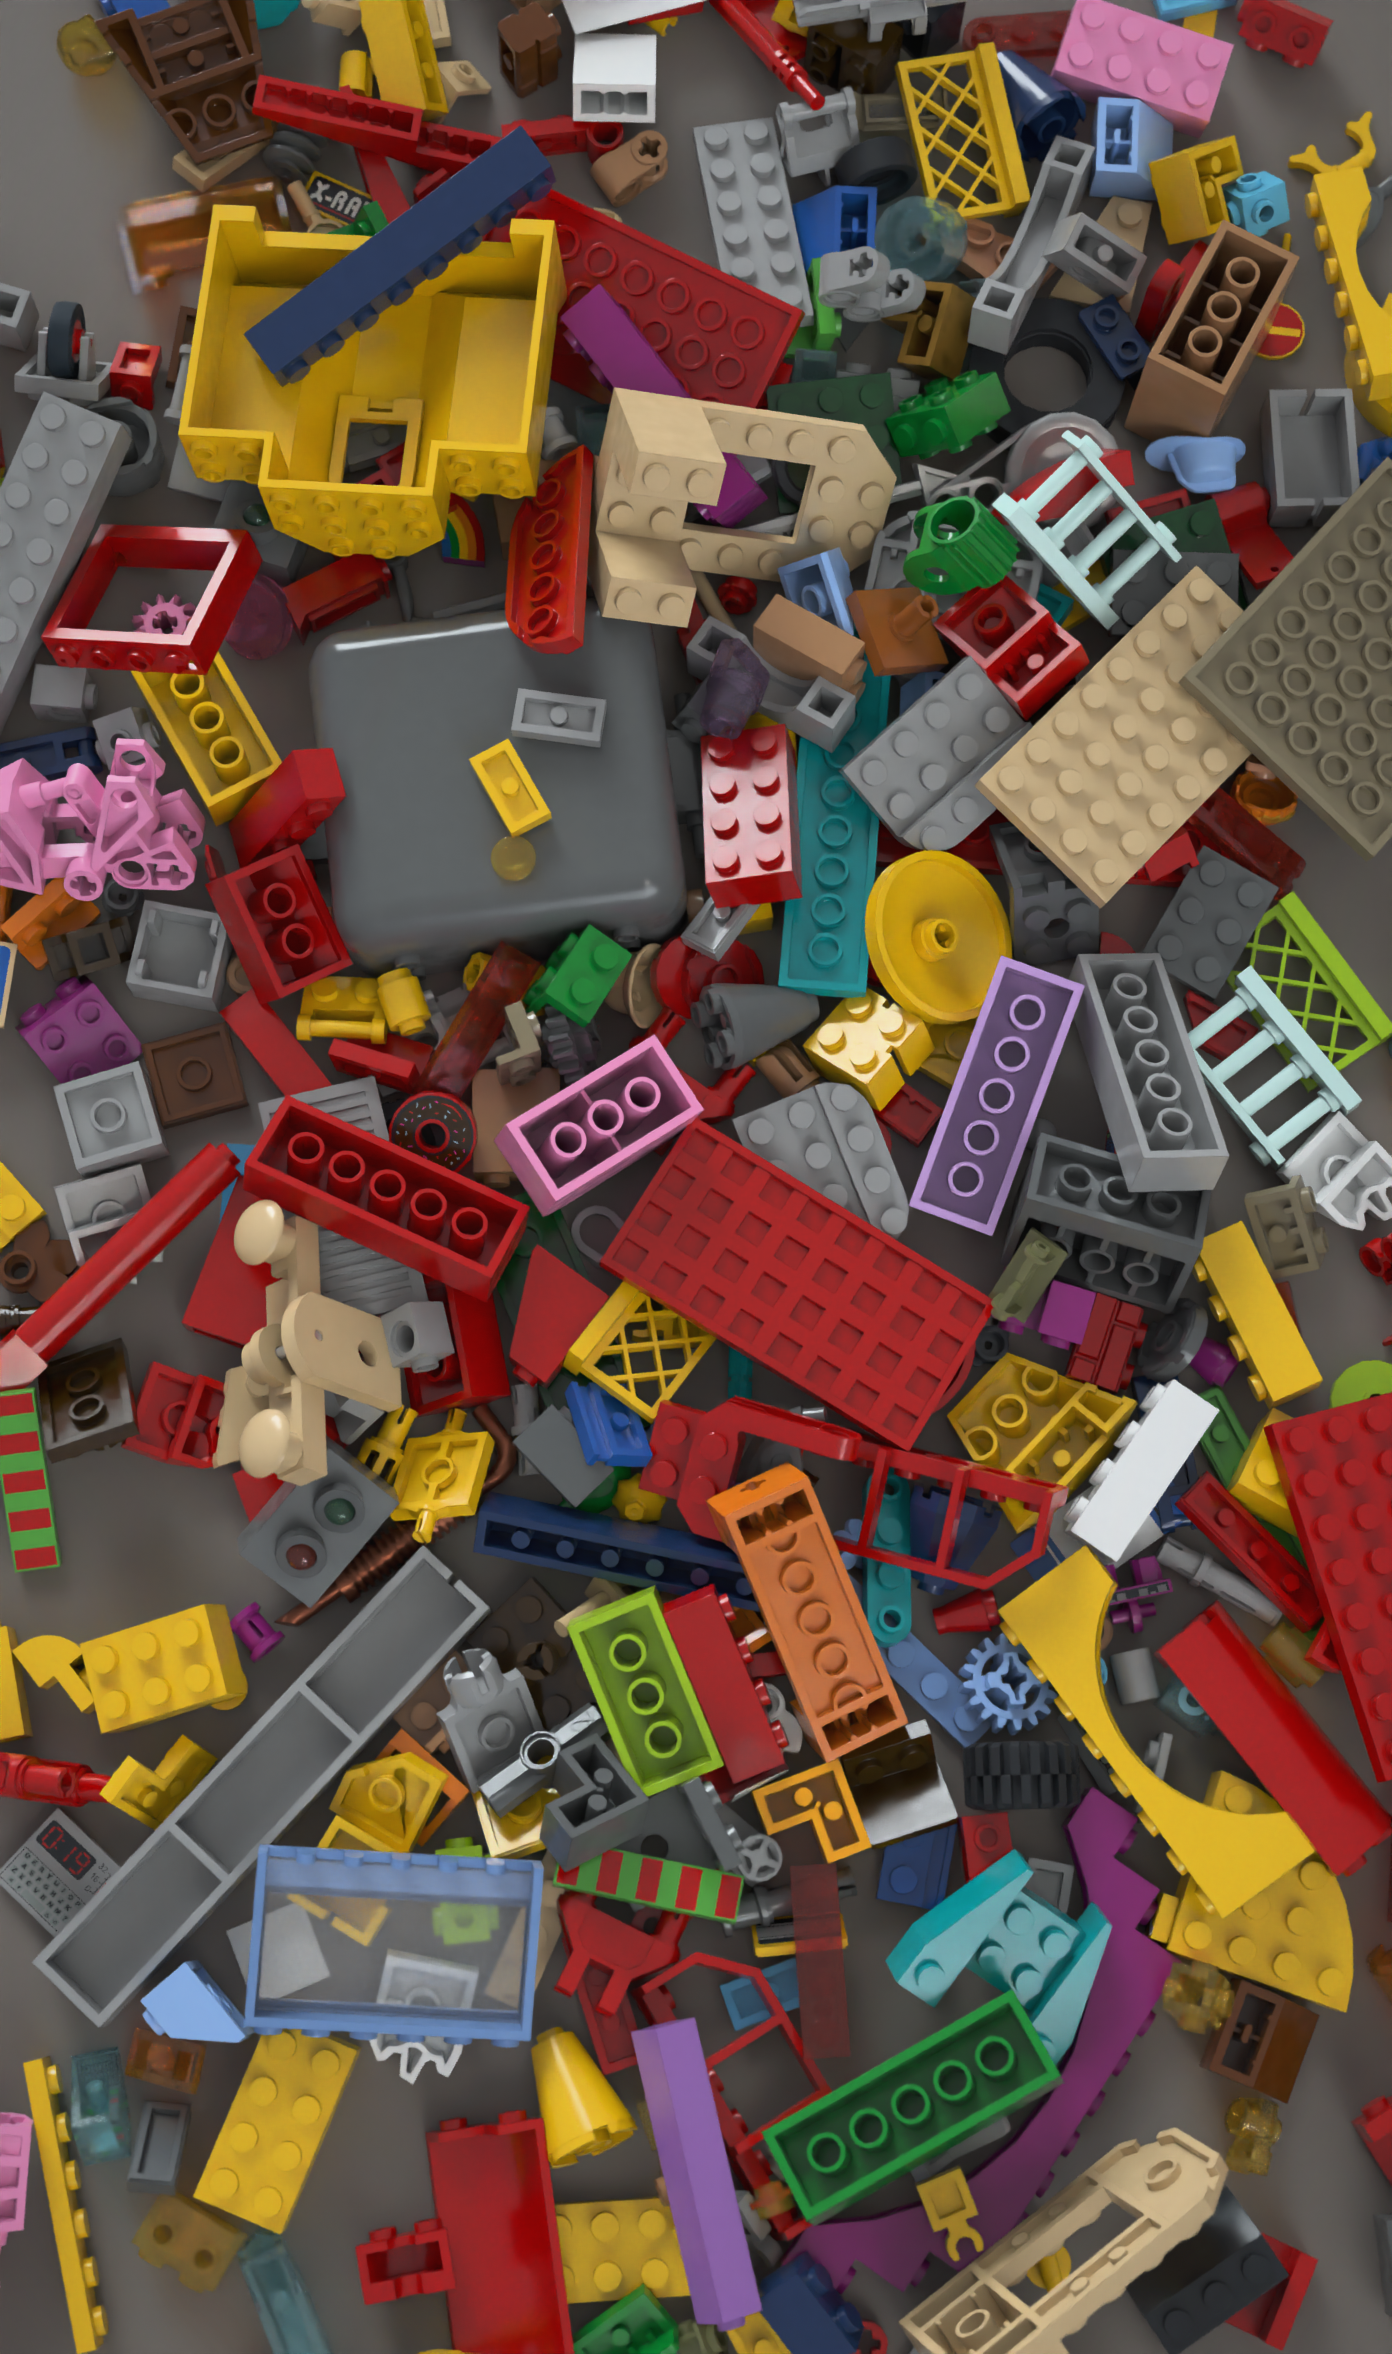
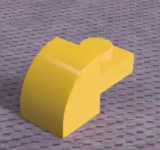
M44 1635L29 1639L12 1651L40 1688L48 1690L59 1682L81 1712L90 1714L96 1710L86 1668L81 1671L77 1668L84 1662L79 1644L60 1636Z

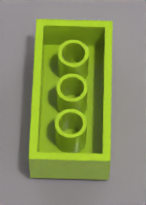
M656 1585L570 1620L567 1626L568 1632L622 1764L647 1797L724 1766L723 1757L664 1619L663 1602Z

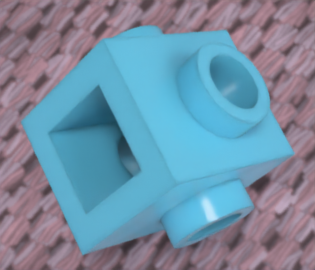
M1266 171L1242 175L1237 178L1235 183L1222 188L1230 223L1258 237L1265 235L1268 229L1290 220L1285 181Z

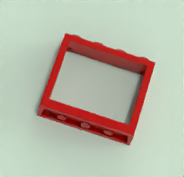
M101 524L41 638L59 667L126 670L143 673H175L179 675H207L263 559L248 530ZM118 567L215 571L183 635L86 630Z

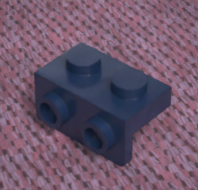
M1111 294L1081 310L1078 320L1119 381L1127 379L1135 391L1151 349L1132 324L1129 315L1122 309L1114 295Z

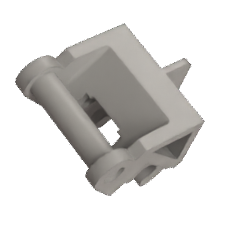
M851 86L841 88L838 94L824 97L825 103L817 111L812 110L806 102L793 105L783 102L777 105L775 113L782 134L780 137V154L782 164L791 177L817 171L826 187L831 186L829 168L836 167V163L841 156L860 143L858 122L855 115L856 102ZM825 115L826 126L808 132L806 130L803 131L799 121Z

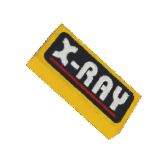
M315 170L305 187L317 211H320L321 218L336 221L342 226L353 223L362 206L373 202L370 200L372 199L371 195Z

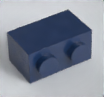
M807 2251L762 2279L758 2289L762 2310L759 2312L791 2354H853L857 2351L865 2328L862 2324L861 2316L855 2306L850 2302H845L834 2288L832 2278L827 2269L819 2263L816 2264Z

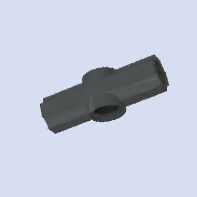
M588 1702L550 1731H538L530 1734L523 1741L518 1754L481 1779L476 1785L494 1812L502 1818L540 1789L554 1788L552 1784L559 1751L596 1733L604 1743L612 1737L606 1722L596 1708ZM553 1755L549 1762L537 1765V1762L542 1757Z

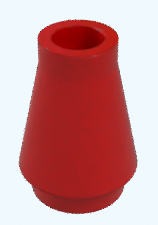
M978 1588L941 1607L932 1609L939 1635L946 1633L992 1631V1626L1002 1623L993 1589L982 1591Z

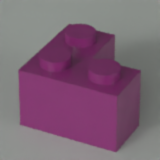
M1053 1279L1024 1324L1015 1317H1008L1006 1321L999 1320L997 1327L1023 1335L1025 1327L1041 1333L1040 1340L1043 1343L1069 1350L1071 1342L1082 1344L1096 1292Z

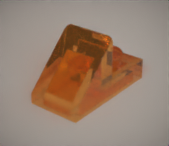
M135 2027L124 2075L196 2095L206 2054L207 2041L170 2038L165 2033L159 2036L154 2030Z

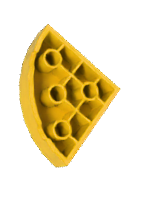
M1222 1770L1212 1772L1203 1804L1229 1812L1244 1814L1284 1812L1272 1797L1255 1785ZM1316 1851L1225 1918H1222L1218 1911L1210 1915L1194 1893L1200 1886L1189 1872L1184 1876H1180L1175 1897H1178L1180 1901L1169 1941L1167 1943H1160V1947L1169 1953L1328 2009L1347 2012L1353 1980V1936L1346 1901L1336 1876L1330 1875L1326 1869L1327 1865Z

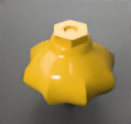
M637 1473L630 1479L618 1480L617 1492L612 1498V1503L618 1509L620 1518L641 1523L661 1519L662 1508L668 1501L667 1497L639 1489L640 1473Z

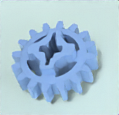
M1004 1633L995 1639L994 1644L988 1637L985 1638L978 1645L979 1650L973 1648L966 1655L965 1658L970 1664H964L958 1672L960 1676L968 1679V1681L963 1682L958 1687V1693L969 1694L970 1700L963 1707L966 1711L976 1708L980 1712L976 1719L978 1725L986 1719L992 1721L993 1733H998L1004 1725H1007L1010 1735H1016L1021 1730L1022 1725L1029 1731L1038 1724L1037 1718L1043 1720L1049 1715L1051 1710L1046 1704L1054 1702L1053 1699L1058 1694L1048 1689V1687L1052 1686L1049 1680L1042 1684L1030 1670L1026 1662L1032 1657L1023 1647L1022 1643L1016 1647L1013 1644H1009L1008 1638ZM993 1659V1663L990 1665L991 1672L981 1676L984 1664L988 1660ZM1034 1693L1031 1705L1023 1710V1705L1026 1703L1025 1696Z

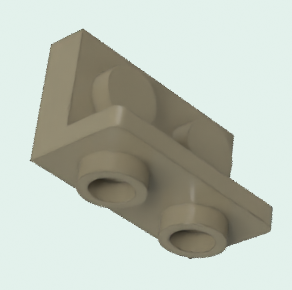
M1292 1176L1289 1184L1247 1193L1244 1197V1203L1263 1263L1271 1278L1276 1279L1320 1269L1325 1253L1329 1252V1242L1324 1227H1317L1313 1212L1317 1211L1316 1198L1312 1187H1305L1302 1176Z

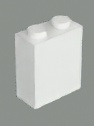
M580 33L575 35L573 121L655 123L657 35Z

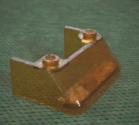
M279 176L260 177L210 187L203 193L200 190L133 202L119 207L117 227L133 293H142V285L144 290L163 288L168 285L167 279L173 277L174 272L204 266L214 204L256 206L264 231L292 232Z

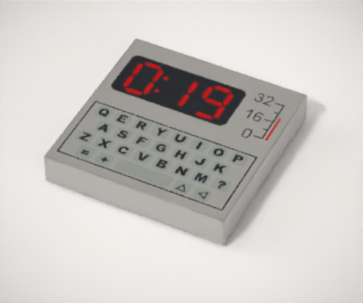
M58 1807L0 1869V1885L51 1935L56 1937L122 1866L62 1808Z

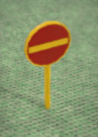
M1286 233L1283 236L1282 248L1290 252L1292 237L1290 233ZM1281 302L1271 329L1257 353L1258 357L1267 360H1282L1293 355L1300 348L1305 336L1304 322L1300 314L1291 306Z

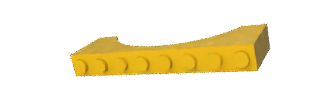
M1084 1545L1000 1608L998 1612L1004 1621L999 1624V1627L1015 1647L1020 1643L1025 1647L1032 1657L1026 1663L1036 1678L1042 1684L1049 1680L1058 1692L1059 1696L1053 1699L1055 1704L1069 1722L1077 1718L1087 1732L1081 1738L1094 1757L1099 1760L1104 1756L1115 1771L1109 1777L1125 1798L1132 1794L1143 1810L1137 1815L1153 1837L1159 1833L1162 1834L1171 1847L1166 1852V1855L1182 1876L1188 1872L1192 1875L1200 1886L1194 1893L1210 1915L1218 1911L1222 1918H1225L1305 1860L1317 1849L1288 1811L1273 1814H1244L1210 1807L1189 1798L1161 1780L1132 1750L1112 1715L1105 1694L1101 1672L1100 1653L1103 1625L1110 1601L1118 1584L1093 1550Z

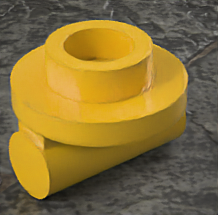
M1062 2246L1059 2251L1053 2255L1043 2257L1027 2272V2277L1030 2281L1050 2292L1065 2280L1071 2271V2259L1066 2248Z

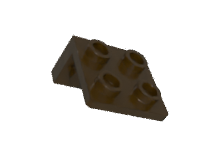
M926 1719L899 1727L840 1756L846 1780L872 1850L893 1845L958 1823L956 1809L936 1760L932 1736Z

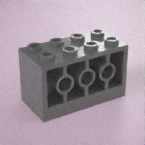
M1040 1132L1014 1198L1000 1264L1008 1266L1028 1232L1033 1227L1069 1253L1054 1276V1280L1171 1314L1202 1250L1212 1190L1129 1192L1117 1154Z

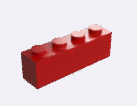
M333 748L292 750L228 824L240 868L297 843L301 846L309 836L315 834L316 829L321 823L330 817L334 809L346 798Z
M711 1584L664 1603V1619L733 1784L784 1764L783 1748L790 1744L780 1719L772 1722L765 1706L772 1704V1700L763 1678L754 1680L748 1664L755 1660L745 1635L737 1638L730 1622L737 1619L728 1594L725 1593L719 1596L715 1584Z

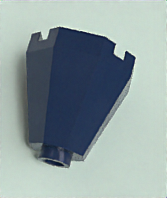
M915 1482L910 1496V1556L936 1562L951 1490L931 1485L929 1493H924V1484ZM965 1495L950 1567L965 1571L970 1569L997 1530L1002 1515L1001 1507L992 1504L989 1513L985 1511V1507H982L983 1500ZM911 1570V1577L919 1580L917 1588L932 1594L943 1596L945 1589L955 1590L959 1584L955 1581Z

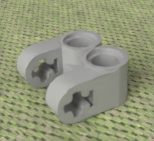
M863 246L843 252L827 253L821 257L818 299L822 305L827 307L843 308V316L846 319L856 322H875L884 317L915 310L925 298L926 285L921 277L906 268L890 271V261L887 256L870 246ZM898 290L902 292V297L898 295Z

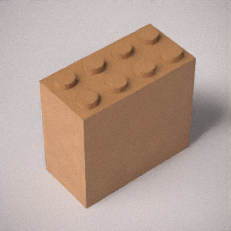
M1223 219L1147 357L1124 428L1152 442L1169 436L1212 437L1271 329L1300 257Z

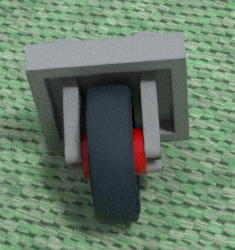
M70 301L55 303L50 316L49 327H43V331H39L38 354H35L14 375V392L28 393V398L39 401L44 391L56 397L69 398V402L75 405L89 406L95 401L98 402L111 388L109 371L112 363L95 360L94 332H86L85 316L81 304Z

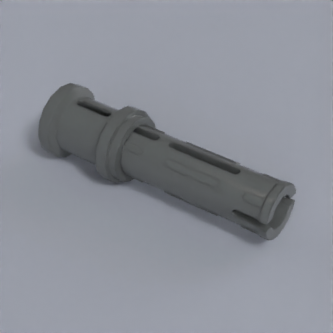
M850 1866L766 1890L765 1886H752V1892L741 1894L736 1923L733 1925L720 1922L725 1938L732 1937L735 1930L753 1925L770 1926L774 1922V1917L844 1897L856 1896L857 1888L853 1886L855 1879Z

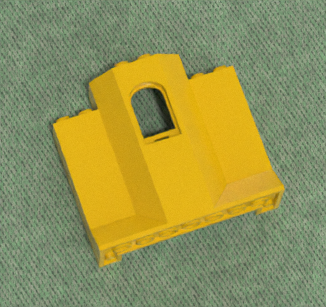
M214 204L178 436L196 478H202L213 483H219L224 480H242L258 485L275 530L321 551L330 552L341 557L351 556L353 553L372 554L381 559H391L395 556L408 557L445 539L451 492H458L469 497L480 494H499L509 499H519L523 496L536 497L557 316L567 298V288L554 220L511 218V243L482 241L473 251L467 254L460 253L448 262L447 269L440 276L432 280H424L414 288V292L408 300L398 306L392 304L379 314L378 321L371 328L363 332H355L345 340V344L339 352L328 358L323 356L310 366L309 373L303 379L296 383L289 382L282 387L246 339L244 333L373 236L264 231L256 206ZM351 422L407 425L401 478L398 486L342 483Z

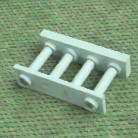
M1066 430L1061 436L1074 450V453L1027 500L1021 498L1018 502H1015L1006 493H1003L992 506L1087 613L1108 630L1119 619V616L1109 606L1114 601L1112 596L1159 550L1175 563L1182 556L1172 545L1177 540L1174 534L1162 522L1158 521L1154 524L1099 460L1104 454L1100 447L1089 436L1085 435L1080 439L1069 430ZM1087 466L1098 478L1099 482L1052 528L1047 526L1042 530L1035 523L1040 517L1038 512ZM1111 494L1124 510L1076 557L1072 554L1067 559L1060 551L1065 546L1063 541ZM1136 523L1148 538L1101 584L1096 582L1091 586L1085 579L1090 573L1088 568Z
M1250 965L1236 977L1234 983L1238 987L1234 991L1236 996L1190 1031L1188 1036L1205 1085L1253 1142L1248 1148L1254 1157L1264 1167L1270 1163L1277 1170L1285 1162V1158L1278 1150L1328 1111L1334 1113L1339 1110L1344 1116H1347L1359 1106L1362 1099ZM1256 1009L1266 1021L1262 1025L1263 1030L1215 1068L1211 1069L1195 1049L1245 1010L1251 1012ZM1283 1042L1293 1054L1289 1059L1291 1063L1239 1103L1223 1083L1272 1044L1279 1045ZM1311 1076L1321 1088L1317 1092L1319 1097L1267 1137L1251 1116L1301 1077L1307 1079Z

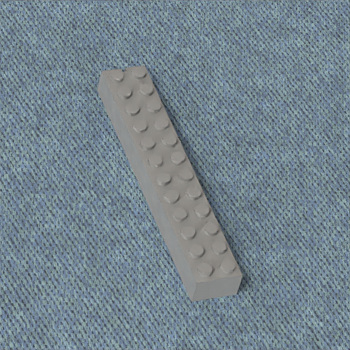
M424 1545L32 1961L98 2028L108 2026L257 1866L259 1844L276 1845L388 1725L398 1711L449 1656L492 1612L490 1607L460 1579L455 1583L454 1588L450 1585L456 1579L454 1574Z

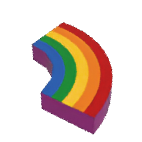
M451 492L450 495L457 503V510L448 515L445 539L439 541L442 546L443 563L485 568V544L479 521L468 503L461 496Z

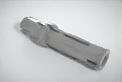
M1169 1535L1160 1544L1155 1555L1157 1562L1187 1578L1188 1584L1195 1588L1200 1585L1219 1595V1597L1253 1614L1272 1627L1281 1618L1283 1613L1252 1582L1214 1562L1212 1555L1206 1552L1200 1554Z

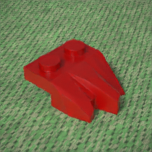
M153 1361L149 1364L135 1404L140 1434L125 1439L120 1447L166 1464L198 1469L213 1467L212 1459L213 1454L217 1450L220 1427H218L220 1409L224 1406L225 1395L223 1394L224 1383L202 1374L195 1377Z

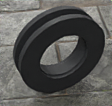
M1033 299L1007 355L973 345L967 372L977 370L978 375L996 371L1011 409L1010 412L997 420V428L985 433L995 443L999 444L1025 425L1049 413L1076 412L1097 420L1106 430L1112 424L1124 393L1126 380L1119 381L1078 320L1079 312L1085 309L1081 305L1062 299ZM1031 347H1053L1068 353L1080 364L1086 376V392L1075 405L1060 411H1039L1028 407L1011 394L1005 382L1004 369L1007 362L1016 353Z

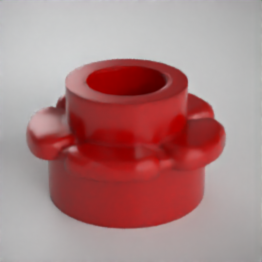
M730 576L717 589L722 607L729 613L737 615L747 613L757 604V588L752 581L745 577Z

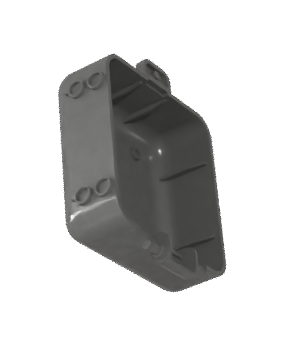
M586 596L584 643L582 647L577 648L570 654H544L527 647L508 626L505 609L386 625L372 624V621H366L365 625L355 629L342 630L331 634L317 646L309 664V684L316 749L333 748L346 798L334 809L333 814L321 823L316 829L315 834L309 836L300 848L303 855H305L306 861L312 860L314 865H329L336 928L352 961L361 971L372 977L379 978L387 972L408 968L411 970L412 976H417L419 981H423L426 979V975L464 970L471 956L478 952L514 964L546 960L558 945H562L571 932L578 936L589 924L628 952L639 951L642 949L641 947L647 944L663 943L679 931L687 915V889L679 824H686L687 830L692 832L695 858L705 859L701 745L688 740L676 726H674V730H666L651 623L602 617L596 597ZM518 688L605 699L607 710L601 747L512 736L511 727ZM679 693L674 696L676 715L691 695L690 693ZM506 739L510 740L552 816V819L514 839L509 834L469 761L470 758Z

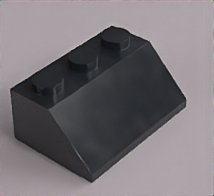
M1224 2186L1214 2214L1202 2223L1200 2230L1191 2238L1181 2240L1164 2254V2258L1158 2266L1141 2273L1126 2286V2290L1169 2354H1179L1287 2278L1289 2274L1227 2186Z

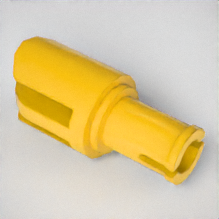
M403 1404L402 1407L387 1413L377 1436H371L370 1439L365 1438L356 1457L365 1464L370 1452L375 1454L369 1469L378 1476L386 1461L392 1462L384 1478L391 1486L396 1479L400 1463L405 1457L403 1455L404 1451L400 1448L414 1419L418 1416V1412L413 1409H405L398 1424L397 1421L405 1407Z

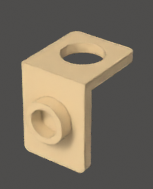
M469 61L438 62L449 111L458 96L488 94L491 90L488 82ZM448 114L430 120V122L442 125Z

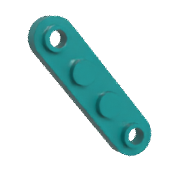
M889 1468L886 1483L893 1487L894 1495H887L884 1492L873 1546L910 1555V1488L906 1478L895 1475L894 1469ZM873 1473L866 1479L862 1487V1522ZM862 1556L863 1612L877 1646L893 1647L906 1638L911 1629V1569ZM884 1614H889L895 1619L896 1626L894 1628L885 1624Z

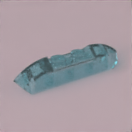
M256 2230L237 2252L240 2268L273 2353L333 2354L304 2278L283 2234L280 2235L269 2230Z

